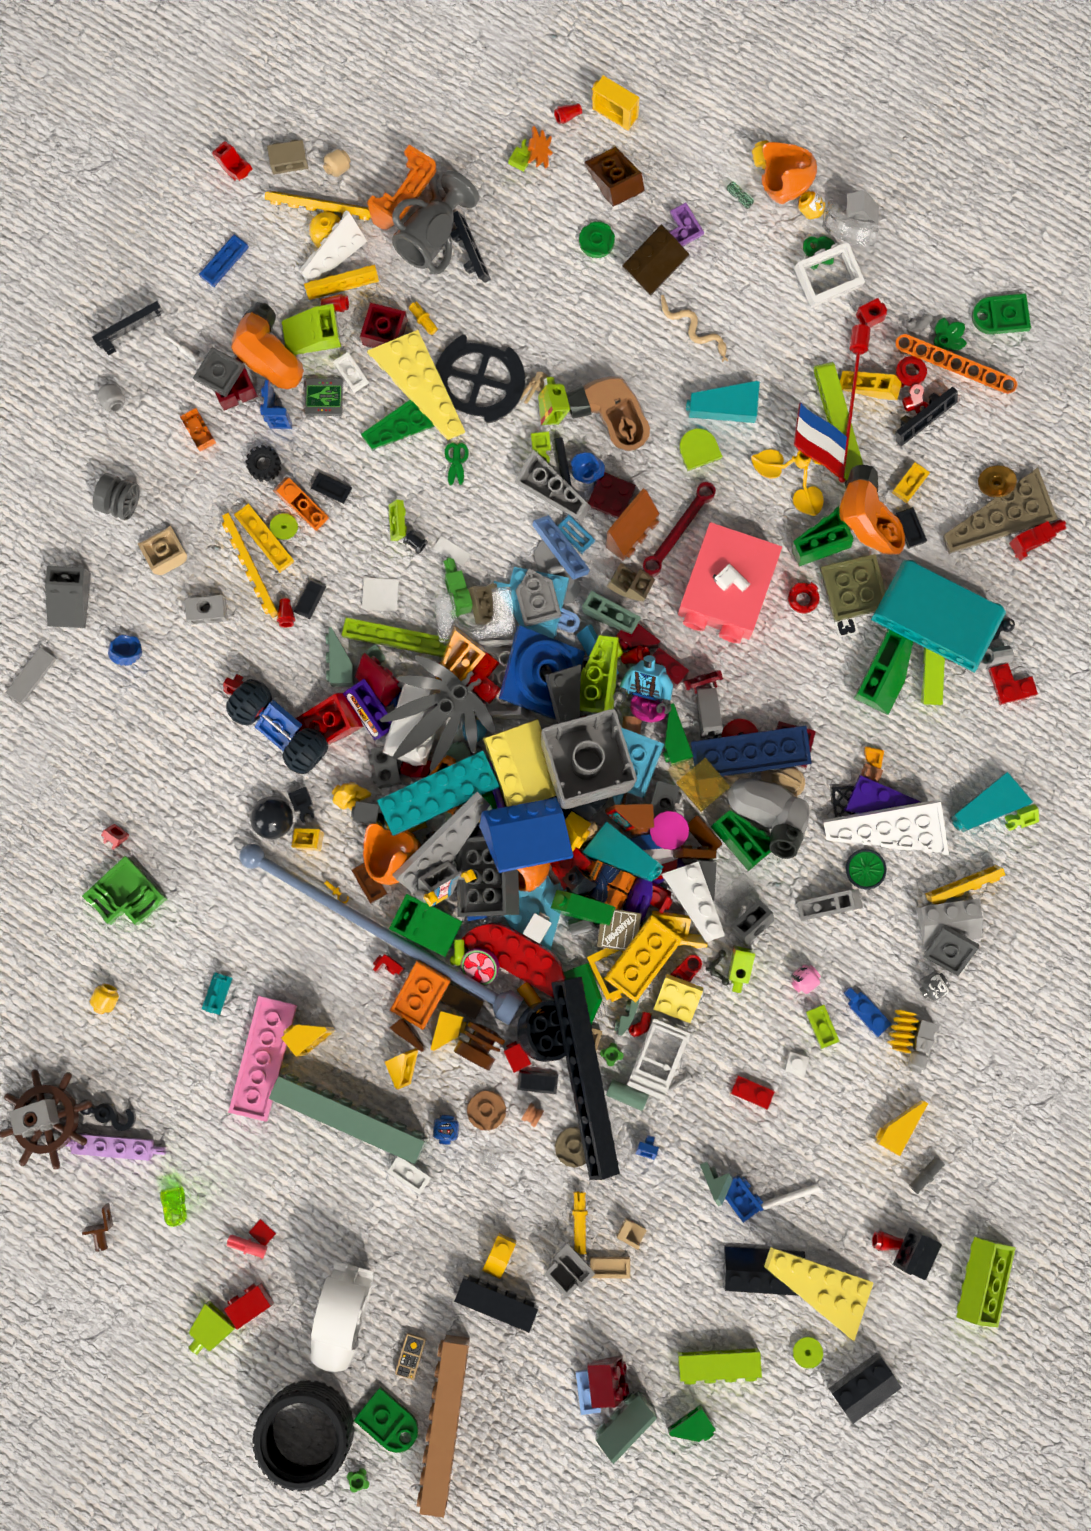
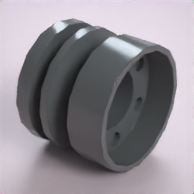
M105 473L101 476L95 487L92 501L95 511L104 514L111 513L113 517H119L121 520L127 521L132 517L137 507L140 487L135 482H130L129 480L121 481L120 477Z

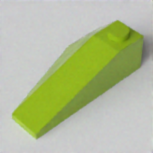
M599 635L590 653V658L581 672L580 711L600 713L614 709L615 700L613 695L616 692L618 637Z

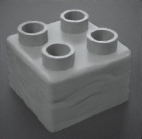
M606 710L542 729L541 747L561 808L570 809L629 792L635 785L637 780L636 773L615 710Z

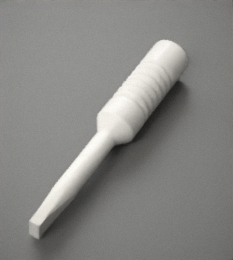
M167 333L163 334V337L176 345L179 351L193 362L197 363L200 357L185 345H180Z

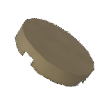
M570 1127L563 1130L555 1143V1152L560 1162L573 1168L586 1164L579 1127Z

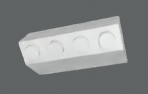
M404 683L396 708L413 700L440 693V690L422 689ZM437 704L416 715L392 721L383 753L393 757L410 731ZM435 733L420 746L397 759L413 766L426 765Z

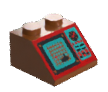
M653 804L614 805L605 809V813L625 832H631V835H642L643 833H648V829L654 828Z

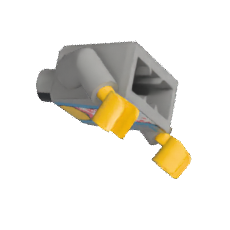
M447 861L418 879L419 889L415 895L423 903H427L432 907L437 906L441 901L453 894L458 880H465L468 883L477 878L473 869L468 871L456 870Z

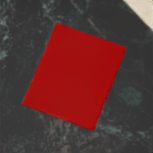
M261 1219L248 1232L264 1246L276 1235Z

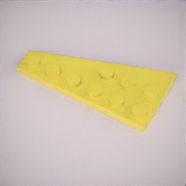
M418 330L367 351L368 355L371 358L373 357L380 368L385 370L392 378V381L420 408L419 410L432 421L433 425L447 440L465 433L464 427Z

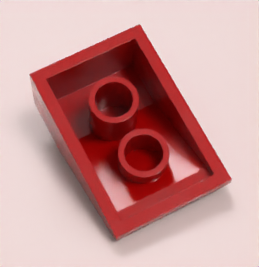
M343 693L333 694L295 718L302 724L299 732L304 728L315 729L324 735L328 745L364 727Z

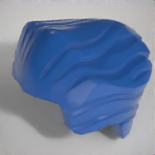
M580 453L573 457L571 461L572 475L577 481L591 484L604 476L605 465L594 454Z
M120 635L110 642L108 655L115 664L129 666L140 659L142 647L136 636Z

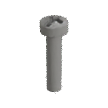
M687 1072L685 1077L671 1085L669 1089L673 1091L686 1081L693 1080L692 1075Z

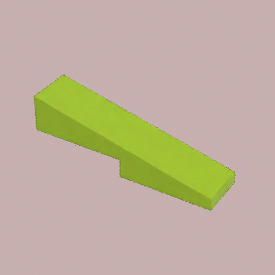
M924 647L921 703L943 705L945 658Z

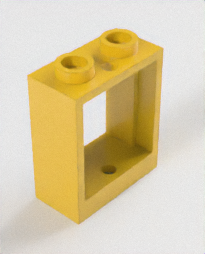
M603 75L599 81H595L592 87V109L629 131L638 118L640 97Z
M608 948L588 956L587 960L606 1001L611 999V1002L622 998V992L616 990L609 994L595 962L620 951Z

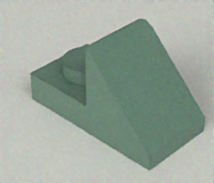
M706 1161L700 1164L713 1199L719 1207L725 1200L733 1178L729 1173L719 1177L715 1167H710Z

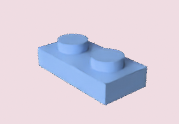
M588 1370L576 1371L581 1415L600 1413L601 1408H592Z

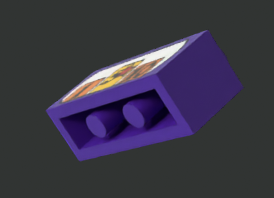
M365 679L343 693L374 740L381 738L389 732L392 721H380V718L388 713Z

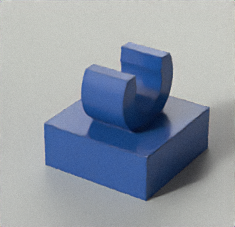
M647 1135L645 1143L639 1142L636 1155L655 1160L659 1147L653 1146L655 1137Z

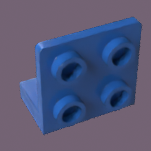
M265 380V386L261 388L264 404L260 406V412L264 416V421L267 422L270 429H292V421L286 408L275 406V392L270 381Z

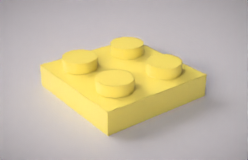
M666 974L653 1010L691 1023L704 988Z

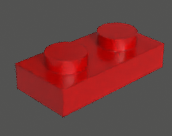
M738 1075L730 1094L768 1110L775 1091Z

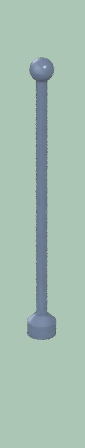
M248 844L241 849L239 859L244 867L249 869L259 867L493 1004L495 1018L507 1025H510L524 1001V997L512 990L497 994L267 859L259 845Z

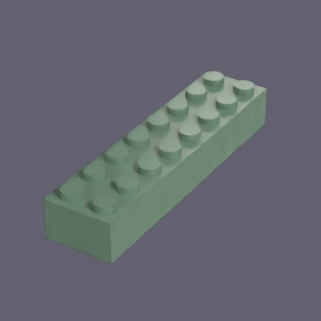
M289 1073L278 1076L268 1099L413 1164L419 1161L428 1138L424 1137L425 1133L416 1129L410 1131L406 1129L407 1125L398 1121L392 1123L388 1121L389 1117L378 1113L374 1115L370 1113L371 1109L360 1105L356 1107L352 1105L353 1101L342 1097L338 1099L334 1097L335 1093L324 1089L320 1091L316 1089L317 1085L306 1081L302 1083L298 1081L299 1077Z

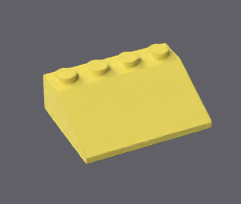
M538 719L483 738L506 807L545 800L556 796L541 747L542 729Z

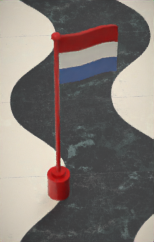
M863 324L853 326L851 333L850 351L856 354L846 436L832 424L813 414L802 403H799L794 446L804 455L825 466L835 474L840 483L846 481L844 476L860 355L866 353L869 348L871 328Z

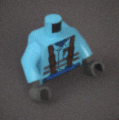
M647 655L644 657V661H639L636 666H632L625 673L620 684L621 689L613 695V699L616 700L618 694H621L622 700L620 703L624 702L627 699L625 692L628 690V694L661 702L656 708L657 712L661 713L664 706L665 714H668L671 711L668 701H671L673 683L668 674H666V668L655 664L654 656Z

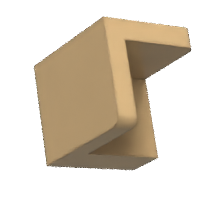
M625 1218L616 1236L619 1240L638 1250L646 1229Z

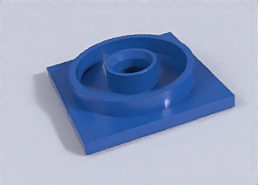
M517 626L499 699L556 720L547 682L541 679L539 669L542 665H548L553 673L580 664L582 668L585 651L523 626Z

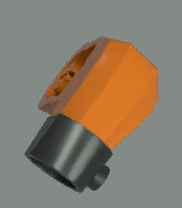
M869 465L853 467L848 480L845 481L846 491L839 508L840 519L851 528L859 541L866 546L888 555L900 554L905 545L903 526L899 518L879 501L877 493L878 471Z

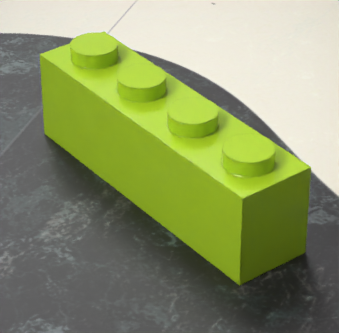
M758 1348L678 1352L680 1382H684L687 1385L696 1384V1381L712 1384L716 1383V1380L724 1379L725 1382L732 1383L736 1382L737 1379L745 1378V1381L751 1382L757 1381V1378H762L761 1355Z

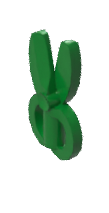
M450 443L445 448V458L448 462L452 463L448 471L449 486L453 485L456 475L459 485H463L464 482L462 463L467 461L469 450L467 445L463 443ZM453 447V458H450L449 450ZM461 448L465 451V456L460 459Z

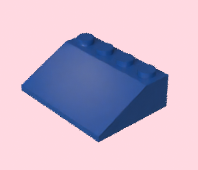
M557 798L482 812L479 826L498 873L573 858L564 814Z

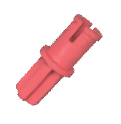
M230 1235L227 1241V1246L243 1251L245 1255L248 1253L261 1259L264 1258L268 1247L252 1242L250 1238L246 1240L235 1235Z

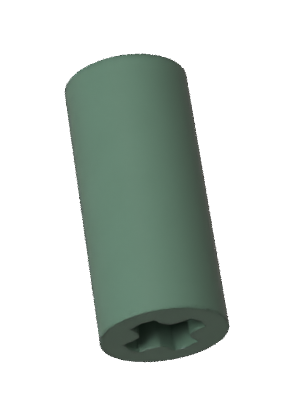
M612 1079L606 1096L643 1111L649 1094Z

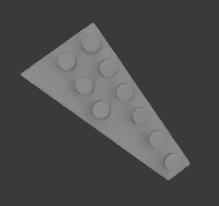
M476 792L393 874L394 878L415 895L419 889L418 879L447 861L450 864L452 863L480 821L482 812L486 811L490 804Z

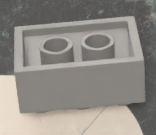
M979 898L916 908L923 947L930 946L944 925L971 940L982 938L983 916Z

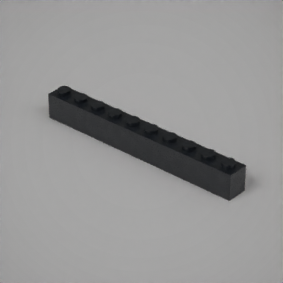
M582 976L551 982L589 1180H604L620 1174L584 984Z

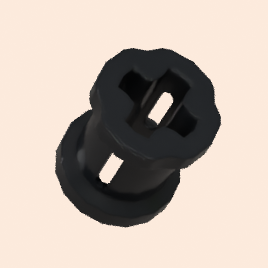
M412 529L405 536L403 543L410 545L419 554L426 547L428 541L426 539L423 540Z

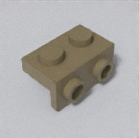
M496 583L486 587L472 586L468 588L473 604L472 610L476 625H493L504 619Z

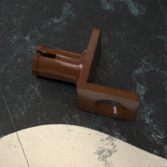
M109 1203L102 1207L104 1223L87 1226L82 1231V1235H93L96 1252H99V1249L101 1251L108 1249L105 1231H109L113 1226Z

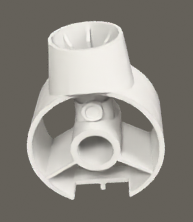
M334 1261L332 1276L326 1277L311 1334L310 1359L318 1368L338 1372L346 1370L350 1366L358 1349V1334L368 1304L374 1271Z

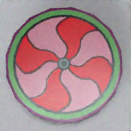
M476 947L470 949L463 956L461 971L463 974L486 986L497 978L499 962L490 950Z

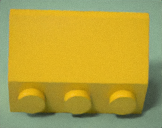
M292 1024L283 1031L285 1035L281 1039L296 1057L305 1056L336 1030L334 1027Z

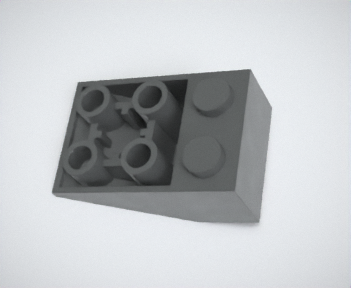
M47 566L45 580L47 626L86 628L91 573L85 568Z

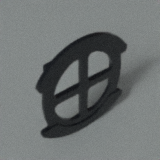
M461 335L446 347L435 366L451 402L456 410L469 415L484 417L486 423L503 419L514 410L522 398L525 388L523 364L517 353L510 347L503 351L484 344L466 343V335ZM481 353L483 355L479 371L476 375L452 368L454 362L465 355ZM491 357L500 360L508 369L511 377L508 384L484 377ZM453 376L474 383L468 403L461 402L453 395L448 386L449 377ZM483 385L506 391V396L494 405L487 407H477L475 405L480 388Z

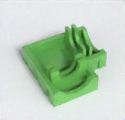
M127 856L123 857L82 895L99 912L103 920L110 925L125 913L135 925L139 926L167 900L151 880H148L140 868L135 866L133 861ZM96 898L109 911V914H106V912L96 903ZM153 900H155V903L145 913H143L142 915L139 914Z

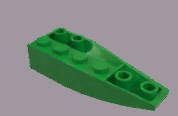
M888 629L854 699L889 715L905 683L913 641Z

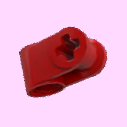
M689 955L670 975L678 978L676 976L678 975L684 981L691 982L702 967L700 957ZM690 958L697 959L698 967L696 969L688 967L687 963Z

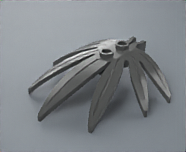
M415 655V659L423 668L442 680L414 675L398 676L397 680L417 688L440 690V693L406 703L380 718V721L389 722L404 719L421 713L437 704L433 710L418 722L400 744L392 757L397 759L424 743L451 717L436 746L430 770L433 771L448 752L457 733L463 713L465 714L466 737L472 753L475 752L477 746V723L474 711L488 731L495 734L496 730L488 709L472 692L474 687L478 686L482 681L478 678L476 682H472L466 687L474 675L472 671L468 673L466 679L460 681L456 675L441 664Z

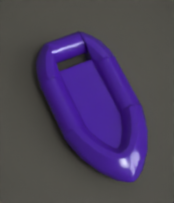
M638 877L628 893L623 911L641 913L640 924L645 919L652 899L653 882Z

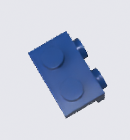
M736 1175L725 1199L744 1223L757 1212L764 1210L761 1207L763 1201L757 1193L753 1195L750 1192L749 1188L751 1185L745 1177L740 1178Z

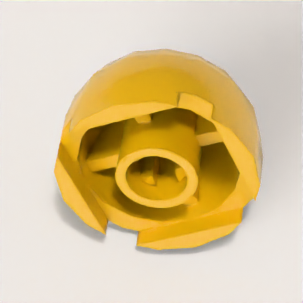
M322 212L311 220L309 234L317 248L321 246L322 240L327 238L333 231V226L340 222L341 218L332 212Z

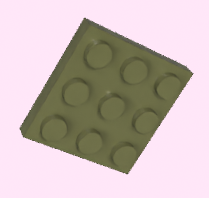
M876 554L820 567L834 622L875 613L886 593Z

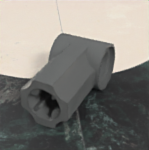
M577 918L567 920L572 937L599 930L600 927L594 925L593 922Z

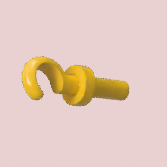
M326 881L324 884L333 892L332 895L336 894L337 900L341 901L340 895L342 893L339 891L340 888H335L329 881ZM347 896V900H346V901H344V902L341 901V902L344 903V904L347 903V902L349 901V896Z

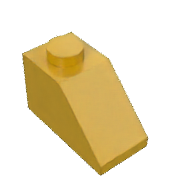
M441 1011L430 1050L436 1051L458 1038L460 1033H463L466 1028L467 1022H464L465 1017Z
M498 1233L482 1271L501 1279L517 1241Z

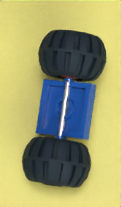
M249 679L243 682L226 703L228 715L238 724L248 726L258 720L255 728L283 751L282 756L285 764L296 773L306 774L311 771L328 750V742L321 732L312 728H304L298 733L302 724L276 701H272L270 690L264 683L258 680Z

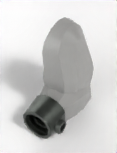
M743 778L735 781L727 792V799L731 808L736 813L772 829L769 848L774 855L782 859L795 857L808 826L809 804L780 784L752 778Z

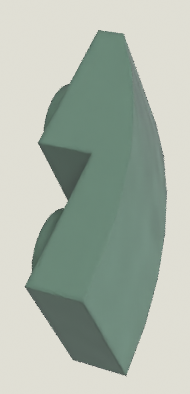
M639 999L636 1003L632 1000L627 1001L625 1012L629 1013L628 1017L620 1016V1019H616L614 1031H618L617 1035L622 1036L632 1023L638 1008Z

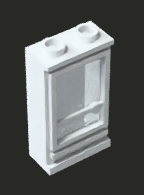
M658 1016V1019H652L626 1085L664 1101L690 1033L686 1032L688 1028L676 1024V1027L668 1025L669 1020Z

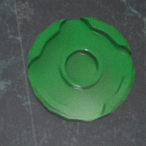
M591 222L589 225L584 226L579 234L580 248L589 257H605L612 251L615 245V234L608 224Z

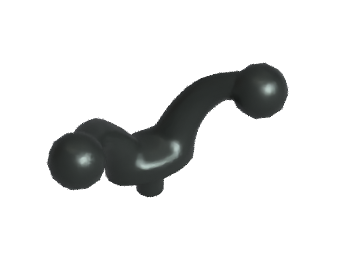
M720 950L718 953L719 957L709 963L706 971H710L711 976L718 977L722 980V984L727 986L729 980L715 971V966L726 955V951Z

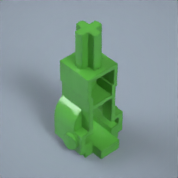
M447 558L443 563L447 573L445 574L444 581L452 603L450 616L451 618H458L460 615L471 613L473 604L462 570L457 571L454 558Z

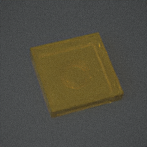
M706 758L676 782L700 812L730 788L728 783Z

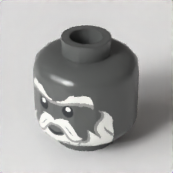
M932 972L920 981L922 987L919 990L925 999L929 997L932 1001H936L949 992L950 984L943 973Z

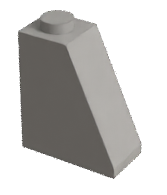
M702 686L697 690L698 694H696L700 738L718 737L723 731L717 689L711 688V686Z

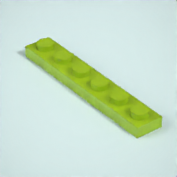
M351 618L345 619L342 631L343 638L443 657L450 639Z

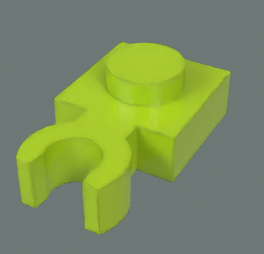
M527 139L522 141L521 148L516 146L508 160L509 165L523 172L529 165L528 160L530 158V151H528L526 146Z
M549 431L531 433L532 451L534 449L550 464V457L546 454V451H551Z
M1036 804L1018 809L1016 815L1010 814L1005 816L1004 819L1007 822L1005 826L1008 831L1014 830L1017 826L1024 828L1038 823L1039 808Z

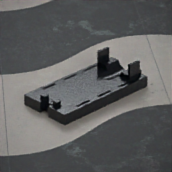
M158 301L97 333L92 338L100 349H104L109 356L116 352L111 343L112 341L155 317L161 316L164 312Z

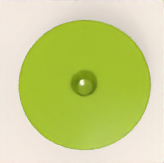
M278 514L270 522V531L278 539L287 540L297 533L298 523L289 514Z
M803 1337L795 1343L793 1357L799 1366L811 1369L818 1366L822 1361L823 1348L816 1339Z

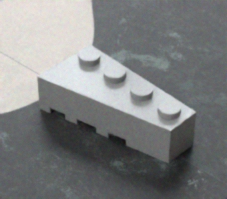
M533 449L515 483L582 523L591 506Z

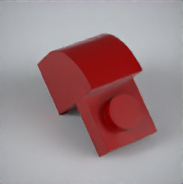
M226 141L211 152L222 169L234 181L236 179L239 181L244 179L253 170L251 165L240 158L234 147Z

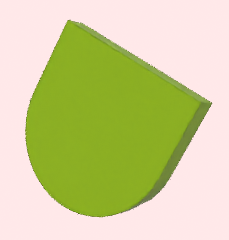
M692 429L685 433L681 439L679 449L687 471L715 462L723 457L715 437L707 430Z

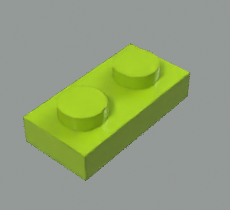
M396 499L388 505L390 541H399L406 536L407 532L404 500Z
M825 1005L805 1012L820 1049L840 1042Z

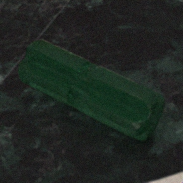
M732 181L727 186V191L736 199L738 198V201L746 209H749L754 204V200L746 192H742L743 189Z

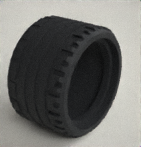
M298 1381L297 1384L294 1382L280 1390L263 1409L253 1431V1452L255 1460L258 1461V1467L261 1468L264 1475L266 1474L267 1479L274 1482L275 1485H280L281 1488L289 1489L290 1491H309L311 1488L316 1489L324 1485L327 1480H331L339 1468H341L352 1446L355 1426H353L354 1418L352 1411L349 1410V1404L339 1394V1391L319 1381ZM306 1403L321 1409L331 1420L336 1433V1445L333 1454L321 1463L308 1466L295 1464L283 1456L276 1446L273 1432L275 1417L283 1408L293 1404Z

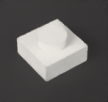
M789 1052L784 1071L804 1077L809 1057Z

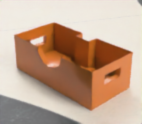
M196 408L180 416L200 452L216 443Z

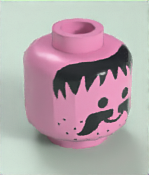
M802 965L792 973L793 982L791 985L798 993L802 991L808 994L820 984L819 978L821 976L812 965Z

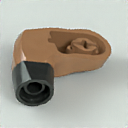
M621 376L595 379L566 392L572 418L592 415V413L600 414L603 424L609 431L610 439L617 448L625 451H635L643 446L649 438L650 426L643 414L641 405Z

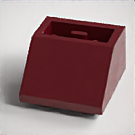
M366 653L362 655L355 677L359 682L365 679L378 700L387 706L402 691L397 685L399 681L374 656L370 658Z
M623 1355L595 1360L587 1365L592 1408H615L627 1398L629 1385L625 1380L627 1366L623 1362Z

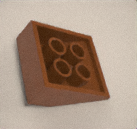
M643 488L607 531L606 548L622 561L627 557H632L636 551L635 547L637 544H642L648 536L647 532L650 529L654 530L660 522L658 520L659 512L646 489Z

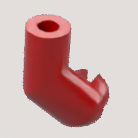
M642 1012L641 1021L629 1027V1034L633 1037H639L648 1032L652 1013Z

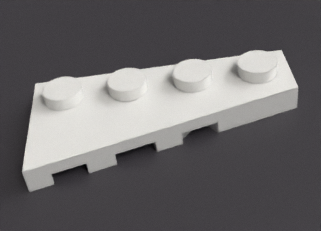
M347 210L343 213V218L340 222L333 226V231L329 236L322 240L319 249L312 253L299 270L307 283L322 279L367 242Z
M699 861L661 874L705 942L725 936Z

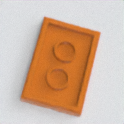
M417 960L390 1011L424 1030L452 979Z

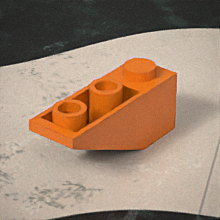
M285 477L273 490L287 506L315 531L329 519L289 477Z

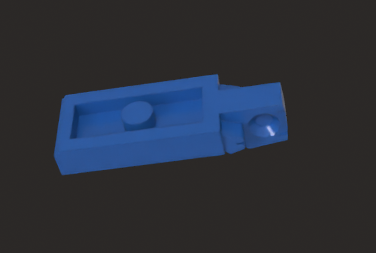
M851 987L844 992L850 1000L847 1003L850 1009L876 1037H879L892 1024L862 992L857 994Z

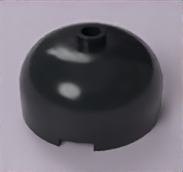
M543 1001L529 1006L522 1013L517 1024V1038L522 1050L529 1057L537 1061L549 1062L565 1057L555 1001Z

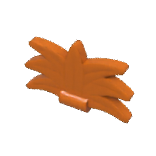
M535 126L532 127V138L529 139L528 151H530L528 164L536 158V167L543 162L546 169L549 165L548 156L553 154L548 148L552 137L549 136L546 140L544 131L541 130L540 134H538Z

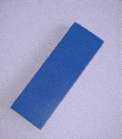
M234 234L199 273V276L212 287H215L249 248L248 244Z

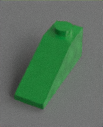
M674 703L670 704L671 711L668 713L664 745L665 752H662L665 763L669 762L670 767L693 758Z
M556 890L550 908L563 916L610 926L616 907L577 894Z

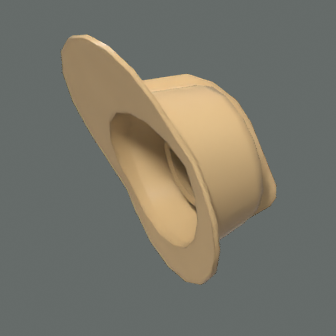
M794 767L761 771L762 781L780 784L796 796L800 795L804 790L805 778Z

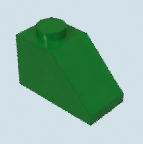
M701 1404L667 1428L671 1437L696 1442L709 1440L714 1435V1431H716L713 1422Z

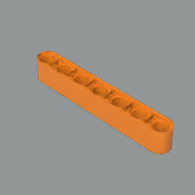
M907 334L900 335L896 339L895 344L898 350L998 391L1009 394L1017 388L1015 378ZM902 337H906L909 340L907 348L899 346V340ZM920 344L926 346L927 350L924 355L916 353V347ZM937 351H941L944 354L941 362H935L933 359V355ZM955 358L961 361V366L958 369L951 367V361ZM972 365L978 367V373L975 376L968 374V369ZM990 372H993L996 376L993 383H987L985 379L986 375ZM1010 379L1013 382V387L1010 390H1005L1003 383L1005 380Z

